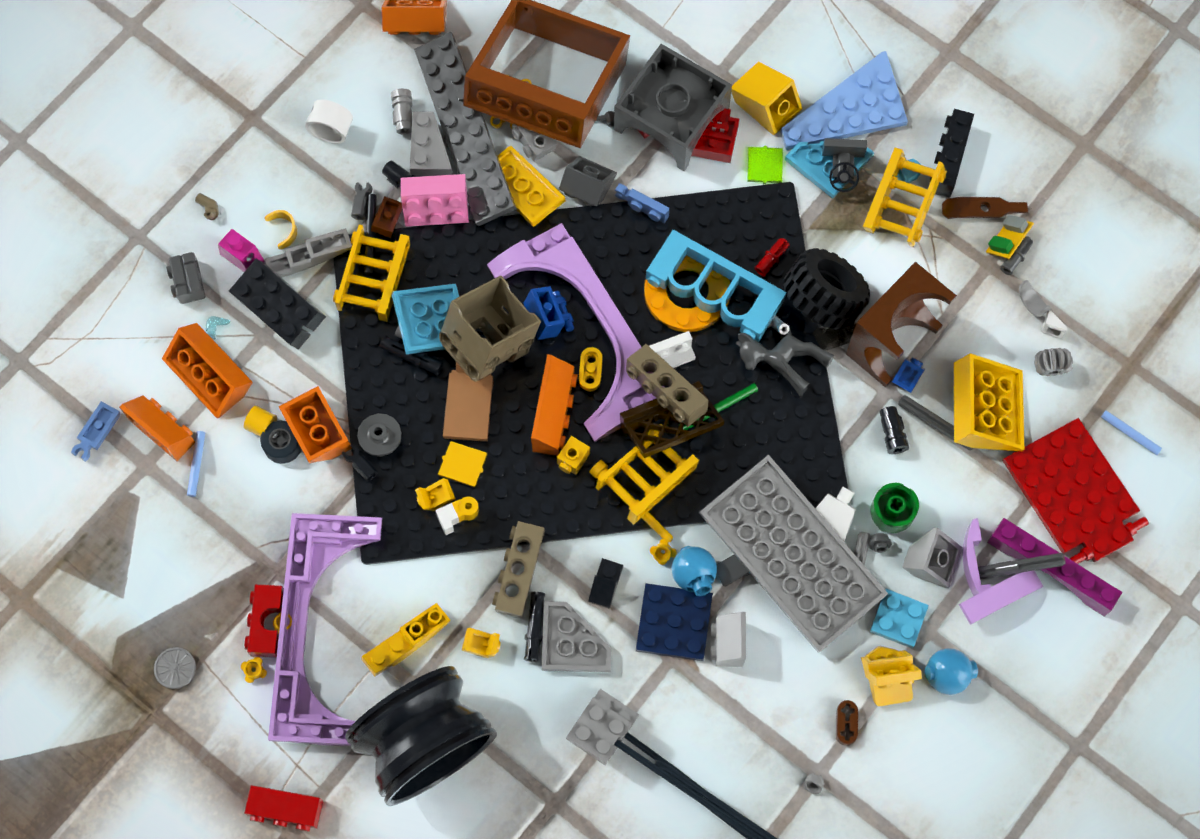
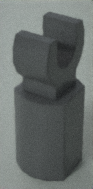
M359 182L355 184L357 194L354 196L351 217L356 220L366 219L368 195L373 190L369 182L366 183V188L363 190Z

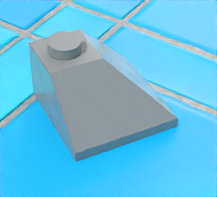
M933 528L909 547L902 568L917 578L949 588L963 547L940 529Z

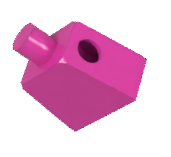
M231 229L218 244L220 255L243 272L246 271L256 258L265 262L256 246L234 229Z

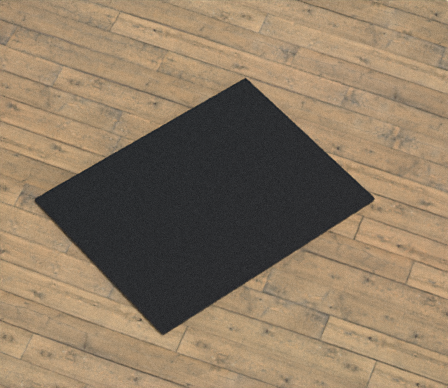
M792 182L652 198L669 207V217L665 224L661 221L652 220L642 211L637 212L628 205V201L599 204L598 206L556 209L534 227L521 214L500 216L480 226L473 219L469 220V223L394 229L391 238L376 232L374 238L390 242L398 241L400 234L409 236L410 247L397 291L456 284L460 297L495 279L487 264L502 252L522 240L527 242L562 223L569 236L573 237L641 347L645 344L650 346L685 333L672 330L661 321H657L649 311L644 296L646 270L672 230L688 237L785 291L784 278L798 257L806 251L795 188ZM780 238L786 239L790 245L779 258V263L774 264L765 277L759 275L754 267L765 256V252L769 251ZM362 244L359 252L361 256H365L364 244ZM374 247V259L387 262L389 260L393 261L394 253L392 251ZM351 250L334 257L336 289L338 290ZM357 263L353 272L354 275L379 281L387 280L389 274L387 270L373 267L372 275H364V265ZM534 270L521 271L505 279L510 291L523 306L531 289L551 286L553 292L560 291L561 296L566 300V309L572 315L574 330L567 332L563 326L557 337L539 340L535 335L528 354L514 362L506 360L495 367L494 372L491 374L494 379L488 442L443 438L449 373L452 370H456V361L446 349L426 352L427 356L444 363L439 375H435L422 367L419 369L415 367V364L379 348L380 342L385 335L403 344V340L394 335L399 326L394 303L388 322L379 320L375 309L344 302L342 311H338L350 444L356 445L360 456L363 455L378 471L376 477L370 482H366L353 467L357 516L382 518L380 541L360 546L361 561L364 565L511 547L513 540L509 539L512 526L517 527L518 521L544 527L545 532L542 543L652 529L642 518L633 525L627 519L630 512L629 506L607 484L598 491L596 489L598 479H595L589 473L591 468L600 460H603L608 465V469H610L636 445L628 433L625 434L621 428L594 442L584 426V422L592 416L607 397L615 379L617 364L611 340L583 295L571 283L554 274ZM681 271L673 275V278L678 284L689 286L700 275L694 271ZM706 281L699 290L701 296L705 299L709 294V287ZM350 283L347 294L377 301L381 299L383 292L380 289ZM668 285L666 286L667 295L675 305L681 308L697 307L694 302V296L689 298L675 296L670 292ZM738 285L730 297L727 309L734 315H744L751 309L759 295ZM786 293L785 300L776 316L789 326L792 336L804 343L812 342L823 349L819 323L816 324L809 317L801 314L802 312L794 307L792 300H789ZM720 317L710 327L690 332L692 337L691 347L696 358L674 369L690 384L699 381L703 386V392L713 405L753 383L756 384L758 391L719 412L724 420L723 426L671 447L682 459H688L693 454L699 462L696 469L657 503L649 513L663 527L706 522L699 512L767 455L775 461L814 508L821 503L827 494L837 498L842 487L848 489L827 368L811 356H792L788 364L800 377L809 383L807 390L800 397L793 386L767 362H759L753 371L746 369L739 353L740 346L736 344L739 341L738 334L741 333V327L729 326ZM771 326L767 328L759 343L767 350H772L786 334H780ZM479 328L475 330L481 338L487 339ZM589 347L597 348L602 353L601 384L594 391H586L579 384L581 353ZM547 354L573 365L574 374H578L577 385L571 389V395H574L572 408L568 407L567 415L570 416L568 429L564 428L563 436H566V443L573 436L590 447V455L577 475L572 472L567 474L558 467L556 455L537 453L532 450L531 436ZM594 358L588 359L589 363H594L596 361ZM589 378L586 382L591 384L594 380ZM378 413L393 417L400 425L402 433L401 442L396 450L381 457L372 456L365 452L359 445L357 437L358 428L363 420ZM710 417L704 420L703 422L711 423L715 421V419L713 417ZM660 419L653 423L664 425L665 420ZM670 421L668 427L678 429V424L680 423ZM696 426L691 427L687 431L694 430ZM640 427V428L635 429V430H633V431L643 434L644 431H645V428H644V427ZM378 430L375 432V435L379 436L383 431ZM665 432L663 438L672 439L676 434ZM450 441L486 452L487 456L482 467L483 472L480 473L475 487L448 479L455 500L446 505L464 497H473L478 502L479 513L474 520H464L453 525L454 532L445 535L436 516V511L424 510L417 502L415 490L419 487L427 488L444 478L438 476L443 462L442 456L446 454ZM351 449V455H353L355 451ZM662 451L651 455L666 472L672 473L677 469L676 464ZM639 457L629 464L651 486L657 487L661 483V478ZM623 471L614 477L636 500L641 501L645 497V492ZM521 542L518 546L529 544L527 542Z

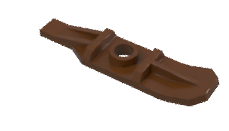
M1000 197L948 198L942 203V214L947 219L1001 218L1007 214L1028 213L1027 202H1008ZM986 206L988 208V211H982L981 207Z

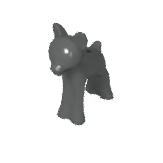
M790 329L786 336L772 350H767L762 344L753 340L746 333L738 334L739 341L736 342L740 346L739 353L747 370L753 371L759 362H767L793 386L800 397L807 390L809 383L800 377L788 364L792 356H811L826 368L834 358L833 354L821 349L814 343H804L792 336Z

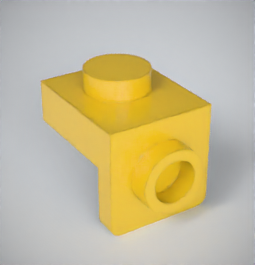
M445 478L427 488L419 487L415 490L417 502L424 510L435 511L455 500L449 481Z
M467 628L461 651L484 658L494 657L500 649V634H489L473 628Z

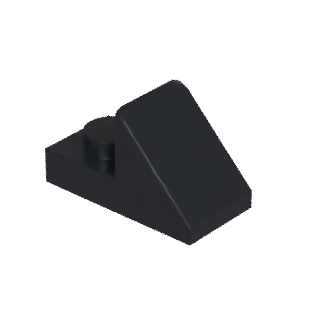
M602 558L597 575H595L589 603L610 609L624 567L623 564Z

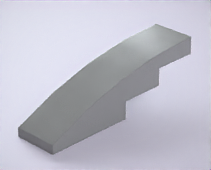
M345 228L305 239V244L284 249L285 253L265 258V263L282 278L351 250L352 244Z

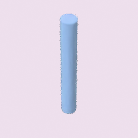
M1105 410L1101 416L1102 419L1154 454L1158 455L1162 448L1108 411Z
M197 431L187 490V496L196 497L205 440V432Z

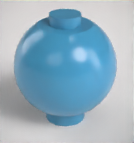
M686 546L682 548L672 563V576L677 585L686 591L695 592L696 596L706 595L712 590L711 584L717 575V564L712 554L701 547Z
M946 648L937 651L931 656L924 673L926 679L935 690L942 694L954 695L964 691L971 683V680L977 677L978 667L976 662L969 660L963 652L957 649Z

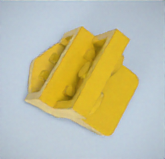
M878 646L866 654L865 657H861L865 677L869 680L873 701L877 706L909 702L913 699L912 684L914 680L922 679L921 669L913 664V657L905 650L898 651Z

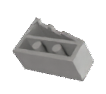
M413 112L410 173L416 177L453 175L434 112Z

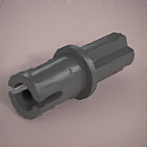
M1026 236L1011 258L1006 259L1003 265L1000 266L1002 272L1012 275L1018 264L1024 261L1025 254L1033 245V240L1030 237Z

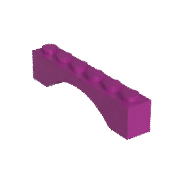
M1005 518L1001 520L987 542L1004 554L1019 560L1059 553ZM1066 556L1065 565L1040 569L1072 591L1086 606L1104 617L1112 611L1123 593Z

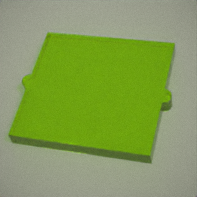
M767 146L748 147L747 182H763V184L782 183L783 148H768Z

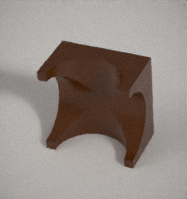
M915 261L857 321L846 355L886 387L892 381V378L884 368L882 350L896 360L904 353V350L897 344L892 331L903 326L915 325L927 328L936 334L943 325L931 314L923 299H938L950 305L957 295Z

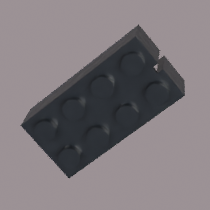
M257 258L229 290L234 297L289 345L298 350L311 335L302 329V326L304 325L315 331L326 318L321 311Z

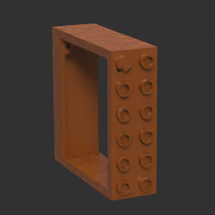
M511 0L465 75L463 106L581 148L626 66L631 35L533 0ZM514 28L608 61L585 103L490 69Z

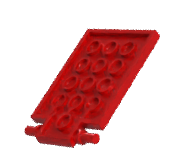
M1079 418L1025 446L1024 451H1016L1002 460L1060 551L1065 554L1081 544L1084 548L1080 549V553L1069 558L1077 564L1084 560L1089 561L1092 559L1093 562L1104 558L1134 541L1132 536L1149 524L1146 517H1142L1133 523L1123 524L1124 520L1137 514L1140 509Z

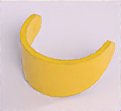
M276 210L266 215L264 219L265 221L283 218L292 223L290 235L277 246L278 249H284L295 241L297 227L294 218L288 211Z

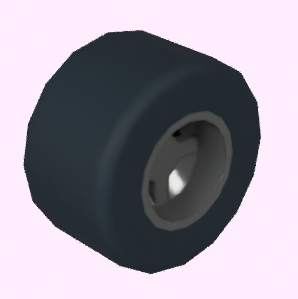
M286 421L272 422L268 425L265 432L261 434V447L266 456L275 463H289L301 453L302 449Z

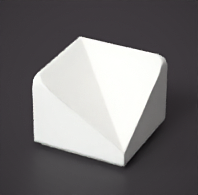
M1049 310L1044 319L1041 332L1062 338L1067 331V325Z

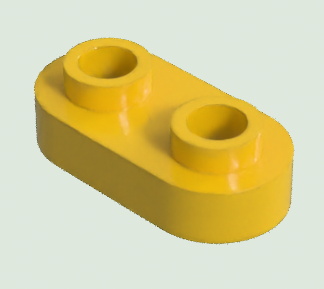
M589 347L581 353L579 384L586 391H594L601 384L602 353L597 348ZM594 358L596 361L594 363H589L588 359ZM591 378L594 382L589 384L586 380Z

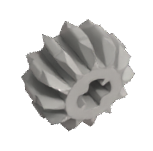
M1051 348L1039 351L1035 355L1034 360L1036 372L1042 376H1056L1068 373L1073 369L1071 352L1066 348Z

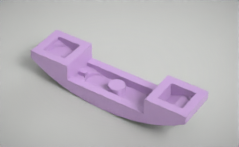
M978 518L973 519L969 524L963 543L964 572L973 596L991 587L990 584L981 585L974 549V546H978L982 541Z
M1035 571L1022 572L960 603L959 606L971 625L1042 588L1043 585Z

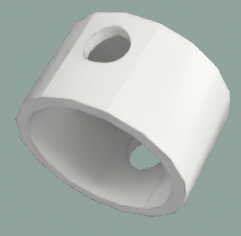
M317 100L313 104L305 127L309 133L320 140L340 144L346 139L349 127L353 121V115L347 108L329 100Z

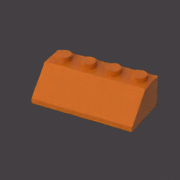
M198 323L178 328L162 357V360L216 418H220L244 398L253 383Z
M548 354L531 442L533 452L558 456L560 449H563L566 443V436H563L564 428L568 429L570 416L567 415L568 407L572 408L574 395H571V389L577 385L578 374H574L573 365Z

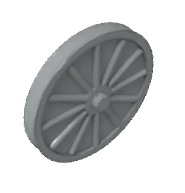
M179 647L163 651L157 657L154 664V675L157 681L169 689H179L186 686L193 679L196 672V662L193 656L187 650Z

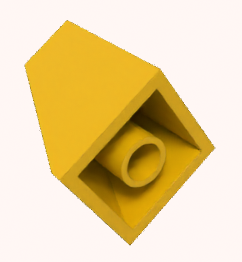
M759 61L732 85L731 92L735 103L773 135L779 132L783 126L803 109L794 80Z

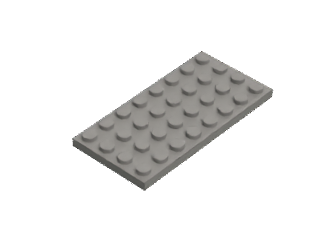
M769 455L699 512L818 653L888 595L887 591Z

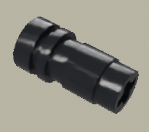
M392 160L387 162L382 169V174L387 177L386 180L397 189L398 187L401 188V178L416 177L415 175H410L407 170Z
M889 406L881 409V423L886 435L884 440L888 454H900L907 451L909 444L907 436L903 432L904 424L902 417L898 414L897 407Z

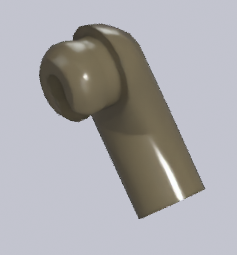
M199 193L196 196L195 202L205 207V218L209 220L216 219L219 215L217 202Z

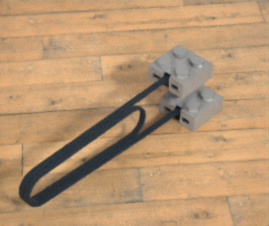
M602 689L591 699L566 737L568 741L603 765L607 764L617 748L621 749L705 806L746 839H777L706 791L674 765L628 733L639 714ZM623 738L653 758L656 763H652L622 742Z

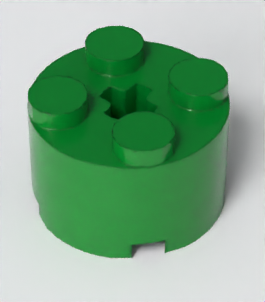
M897 482L886 484L877 492L870 508L871 518L882 532H902L913 523L919 510V500L916 493L911 488L909 489L904 486V484ZM891 505H893L894 508H898V511L892 509Z

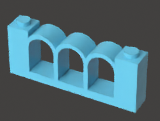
M672 230L646 270V280L652 286L665 289L668 285L670 292L681 298L694 296V302L699 309L708 313L720 310V316L727 325L741 327V333L748 334L753 340L758 342L783 304L787 293L675 230ZM686 255L705 265L698 279L689 286L680 285L673 278ZM714 270L732 280V282L720 299L710 301L702 297L699 290L711 271ZM738 285L759 295L751 309L744 315H734L726 307L727 302Z

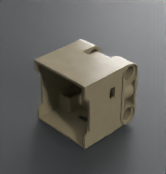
M499 276L451 301L443 327L439 333V339L443 347L473 381L477 382L492 374L495 367L504 361L514 362L528 354L541 320L522 305L510 291L507 281L502 276ZM479 328L487 339L481 338L475 330Z

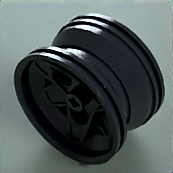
M446 666L431 671L397 689L365 712L346 732L345 739L351 744L353 752L372 755L376 759L375 782L379 787V794L381 797H385L384 802L387 806L404 803L436 786L476 758L497 736V732L494 728H491V723L488 719H485L480 712L461 705L459 702L463 680L453 666Z

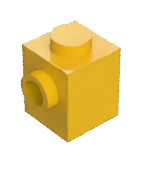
M571 436L557 456L558 467L567 474L572 472L577 475L590 455V447Z

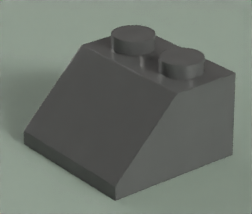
M579 156L565 168L559 190L563 191L568 197H576L583 200L589 206H598L604 200L617 172Z

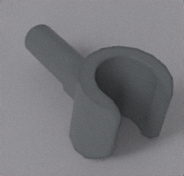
M608 111L605 115L598 116L596 121H606L607 126L613 127L614 112Z

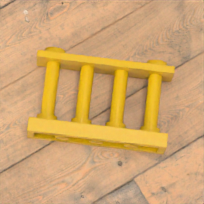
M894 147L863 224L865 231L874 234L876 228H883L907 236L909 246L914 247L915 243L919 242L922 237L923 230L921 228L938 185L943 183L947 171L944 164L938 162L935 170L908 161L903 150ZM904 168L932 177L928 189L899 180L897 177L899 170ZM897 188L924 197L920 209L891 200V197H889L891 190ZM890 208L916 217L912 229L884 220L881 216L883 210Z
M358 225L357 232L354 231L351 237V244L353 245L339 290L336 289L334 292L333 302H335L338 311H342L344 302L375 309L379 320L388 322L393 305L392 293L397 291L410 247L409 236L400 234L398 241H385L365 236L363 225ZM362 244L392 251L394 253L393 261L389 260L387 262L359 255ZM356 263L387 270V273H389L387 280L379 281L354 275ZM350 283L380 289L383 294L381 299L376 301L350 295L347 292Z
M650 429L648 435L658 437L661 431ZM645 440L643 446L647 449L651 444H655V442ZM635 446L609 470L605 468L597 476L596 489L599 491L607 484L629 506L630 512L627 519L634 525L696 469L699 460L693 454L688 459H682L671 447L663 450L662 452L676 464L677 469L671 473L666 472L651 456L644 458ZM639 457L661 478V483L657 487L651 486L629 465L635 458ZM623 471L645 492V497L641 501L635 500L613 478Z

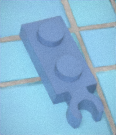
M618 184L615 189V196L617 198L628 201V205L637 212L642 211L652 220L661 221L665 224L669 217V207L633 188L629 190L625 185Z
M101 401L77 436L81 443L75 445L71 453L77 456L79 451H84L81 459L86 462L90 458L91 448L99 449L121 416V412Z

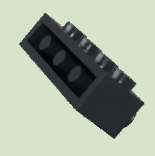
M954 108L952 115H947L944 124L947 132L946 134L942 133L939 142L942 150L941 152L937 151L934 164L937 165L938 162H942L947 171L943 183L938 185L935 193L937 195L948 198L952 195L973 122V113Z

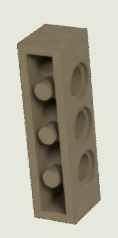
M647 344L627 358L626 372L628 376L633 380L636 379L648 394H652L663 408L669 409L678 422H683L689 427L707 412L709 400Z
M518 521L517 527L512 526L509 538L513 540L511 549H506L504 561L507 562L506 569L501 570L498 583L501 584L500 592H495L492 605L496 606V612L519 618L523 617L545 532L544 527ZM521 542H527L530 545V549L525 553L517 550V546ZM515 564H522L524 571L522 574L516 575L512 573V567ZM511 585L519 589L518 594L514 597H509L506 594V589Z

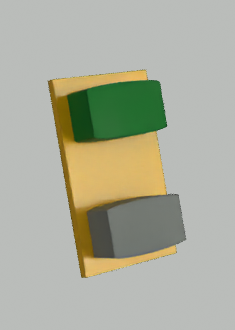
M1013 215L1006 217L1001 231L997 236H993L988 243L989 248L986 250V253L1007 259L1011 258L1034 225L1033 222Z

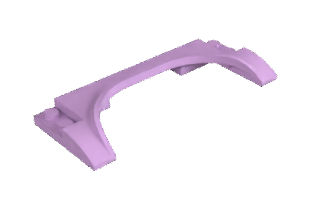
M562 223L527 242L525 240L518 242L487 264L494 278L502 276L504 279H507L518 272L529 270L548 272L563 278L583 295L612 342L617 365L615 379L607 397L592 416L584 422V426L594 442L621 428V412L656 399L652 394H648L636 379L633 380L628 376L626 372L627 358L639 350L641 345L573 237L569 236Z
M292 513L268 734L269 741L351 746L345 739V735L356 721L339 717L325 708L315 697L307 681L304 651L308 611L313 589L327 567L340 556L355 548L380 541L382 518ZM288 614L292 617V625L289 629H287L290 623Z

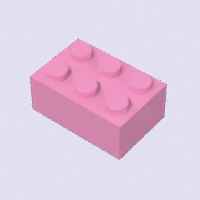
M465 174L401 178V202L405 226L469 223V204Z

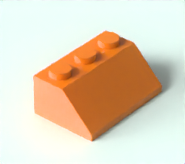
M384 0L381 7L383 32H388L391 35H397L400 32H408L411 35L429 32L431 35H439L441 32H445L447 0Z
M319 386L278 406L309 463L332 460L340 456L342 452L352 449Z
M142 395L123 403L119 407L132 424L176 461L195 443L191 436L193 432L184 424L180 427L175 423L177 419L169 411L166 413L161 411L160 408L162 406L153 398L148 400Z

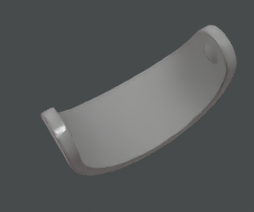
M1028 280L1020 284V298L1031 314L1040 317L1049 310H1052L1039 297Z

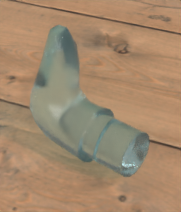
M211 316L206 321L207 334L215 340L216 326L227 325L230 323V320Z

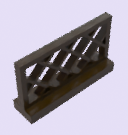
M699 381L691 384L707 398ZM657 399L620 413L621 429L625 434L628 433L644 458L724 425L723 418L710 400L707 412L699 420L691 424L696 426L691 431L683 430L685 425L683 422H678L681 423L678 429L668 427L670 421H678L669 409L663 408L659 404ZM704 416L713 417L715 421L708 423L703 422ZM660 419L665 420L664 425L653 423ZM640 427H644V428H645V431H644L643 434L633 431V430L638 429V428H640ZM650 429L661 431L658 437L648 435ZM665 432L676 434L672 439L663 438ZM645 440L655 442V446L645 449L643 444Z

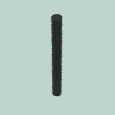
M375 194L368 195L366 236L372 238L375 236V232L370 231L376 217L377 195ZM365 245V257L373 258L374 247ZM364 265V275H372L373 267Z

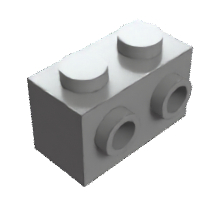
M512 124L511 132L514 138L520 140L525 155L528 158L531 157L533 162L555 150L557 146L555 139Z

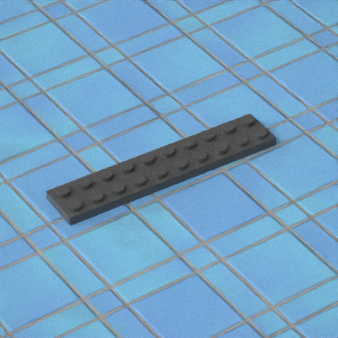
M449 32L415 48L419 65L458 174H465L467 199L475 223L480 226L516 210L517 208L482 112L463 106L464 83L467 71L452 32Z

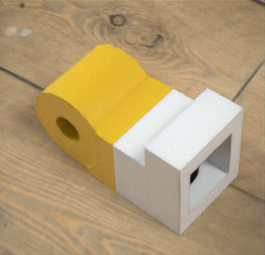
M464 497L435 511L445 535L454 532L453 525L464 520H474L478 516L479 507L476 499Z

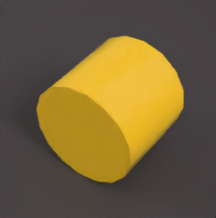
M256 405L247 414L244 421V429L261 437L262 432H265L269 424L277 421L278 417Z

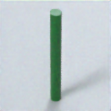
M753 383L713 406L719 413L757 392L758 388ZM704 416L703 421L706 420V419H708V418H710V417ZM684 425L683 430H688L693 426L690 425L689 427H687L686 425Z

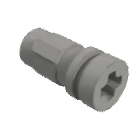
M404 88L393 90L391 92L392 108H394L392 112L393 125H396L398 134L412 133L411 107L413 106L411 91Z

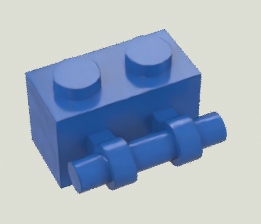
M551 286L530 290L523 304L530 313H534L541 320L536 332L538 340L557 337L563 326L567 332L574 330L572 315L568 313L566 300L561 296L560 291L553 292Z

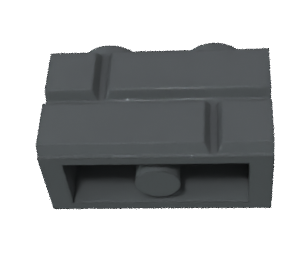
M190 252L181 256L170 257V266H166L169 279L173 278L174 285L170 286L173 298H177L180 304L205 299V291L195 254Z

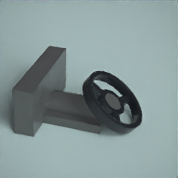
M824 139L822 156H833V168L830 171L829 180L835 190L848 192L857 186L859 172L854 166V157H865L867 140ZM854 169H855V171H856V173H857L856 182L853 181V180H854ZM839 181L841 183L850 182L853 186L848 189H839L834 184Z

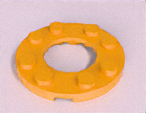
M686 255L675 274L681 271H694L700 275L705 265ZM712 270L706 279L709 287V294L706 299L710 301L720 299L729 287L730 280ZM645 279L644 296L647 307L654 318L667 325L668 328L681 332L700 331L710 327L721 317L720 310L708 313L698 307L681 308L669 299L666 288L654 287Z

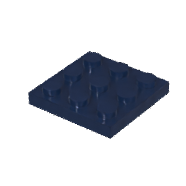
M645 583L636 652L704 661L713 593L709 592L703 596H696L695 592H689L682 588Z

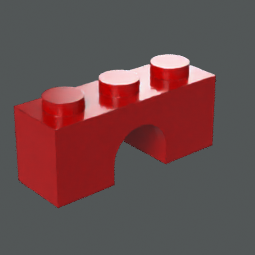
M255 584L254 591L250 593L252 613H249L247 617V626L250 627L249 636L245 637L244 646L245 650L252 657L277 658L279 632L265 629L264 622L270 614L282 611L283 586Z

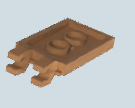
M456 362V370H452L449 373L443 430L444 439L488 442L494 379L491 374L475 382Z

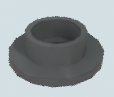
M379 413L363 420L357 434L359 445L362 449L372 456L380 457L396 450L402 436L398 422L387 414ZM376 431H383L381 435H375Z

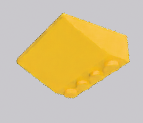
M971 353L954 362V443L980 449L1021 452L1025 450L1023 370Z

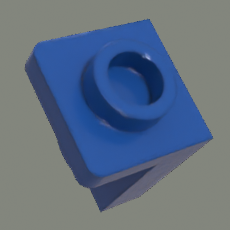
M913 357L910 360L906 358L892 382L911 393L925 371V368L922 367L923 363Z

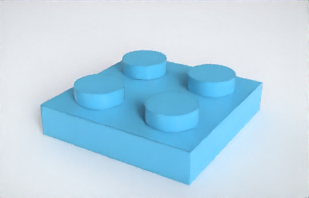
M885 589L888 595L879 604L870 632L913 649L929 605Z

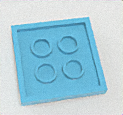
M456 284L393 291V303L406 355L445 349L440 342L439 333L443 327L451 301L459 297Z

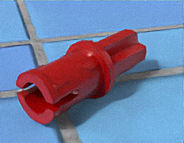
M780 238L769 251L765 252V256L754 267L759 275L765 277L773 265L779 263V258L790 245L787 240Z

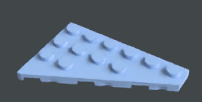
M886 51L881 52L781 128V135L785 149H793L799 142L814 144L824 141L825 138L843 139L906 126L908 120Z

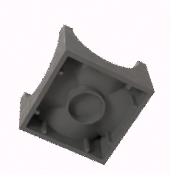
M660 44L614 106V130L622 134L626 128H634L647 133L664 145L676 160L677 168L685 171L689 166L693 150L708 124L719 112L724 111L725 108L729 109L732 84L667 46Z

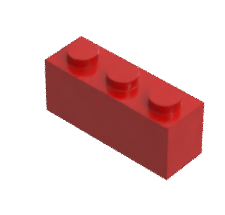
M251 785L244 814L250 816V821L264 823V819L272 820L275 826L287 827V824H294L297 830L310 832V828L317 829L323 800L318 797Z

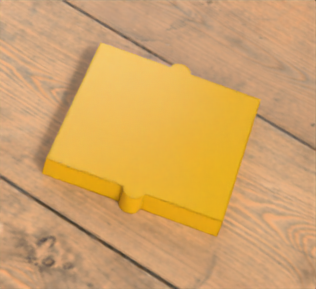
M450 441L446 454L442 456L443 462L438 476L475 487L480 473L483 472L482 467L487 453Z

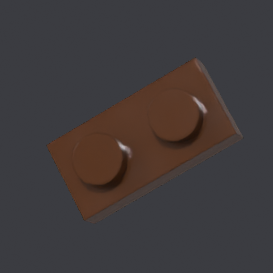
M384 196L370 231L391 238L403 210L402 202Z

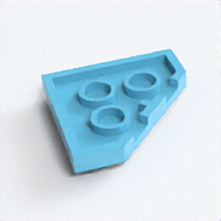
M824 141L814 144L799 142L785 156V161L833 199L839 193V191L832 187L829 180V174L833 168V156H822ZM868 147L865 157H854V166L858 172L874 156V152ZM839 181L834 185L837 188L842 189L847 183H841Z

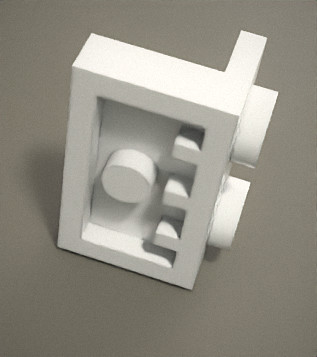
M689 331L649 346L673 368L691 362L696 358L691 347L692 337Z

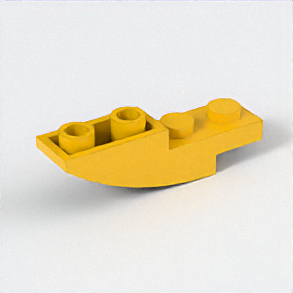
M435 603L400 627L397 633L364 654L361 660L376 677L390 666L394 667L443 629L450 622V619L438 603Z

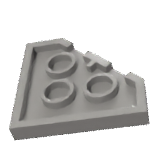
M544 601L542 671L611 672V647L595 633L592 627L567 602Z

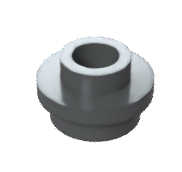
M884 533L872 535L869 542V548L878 553L887 551L892 545L891 539Z

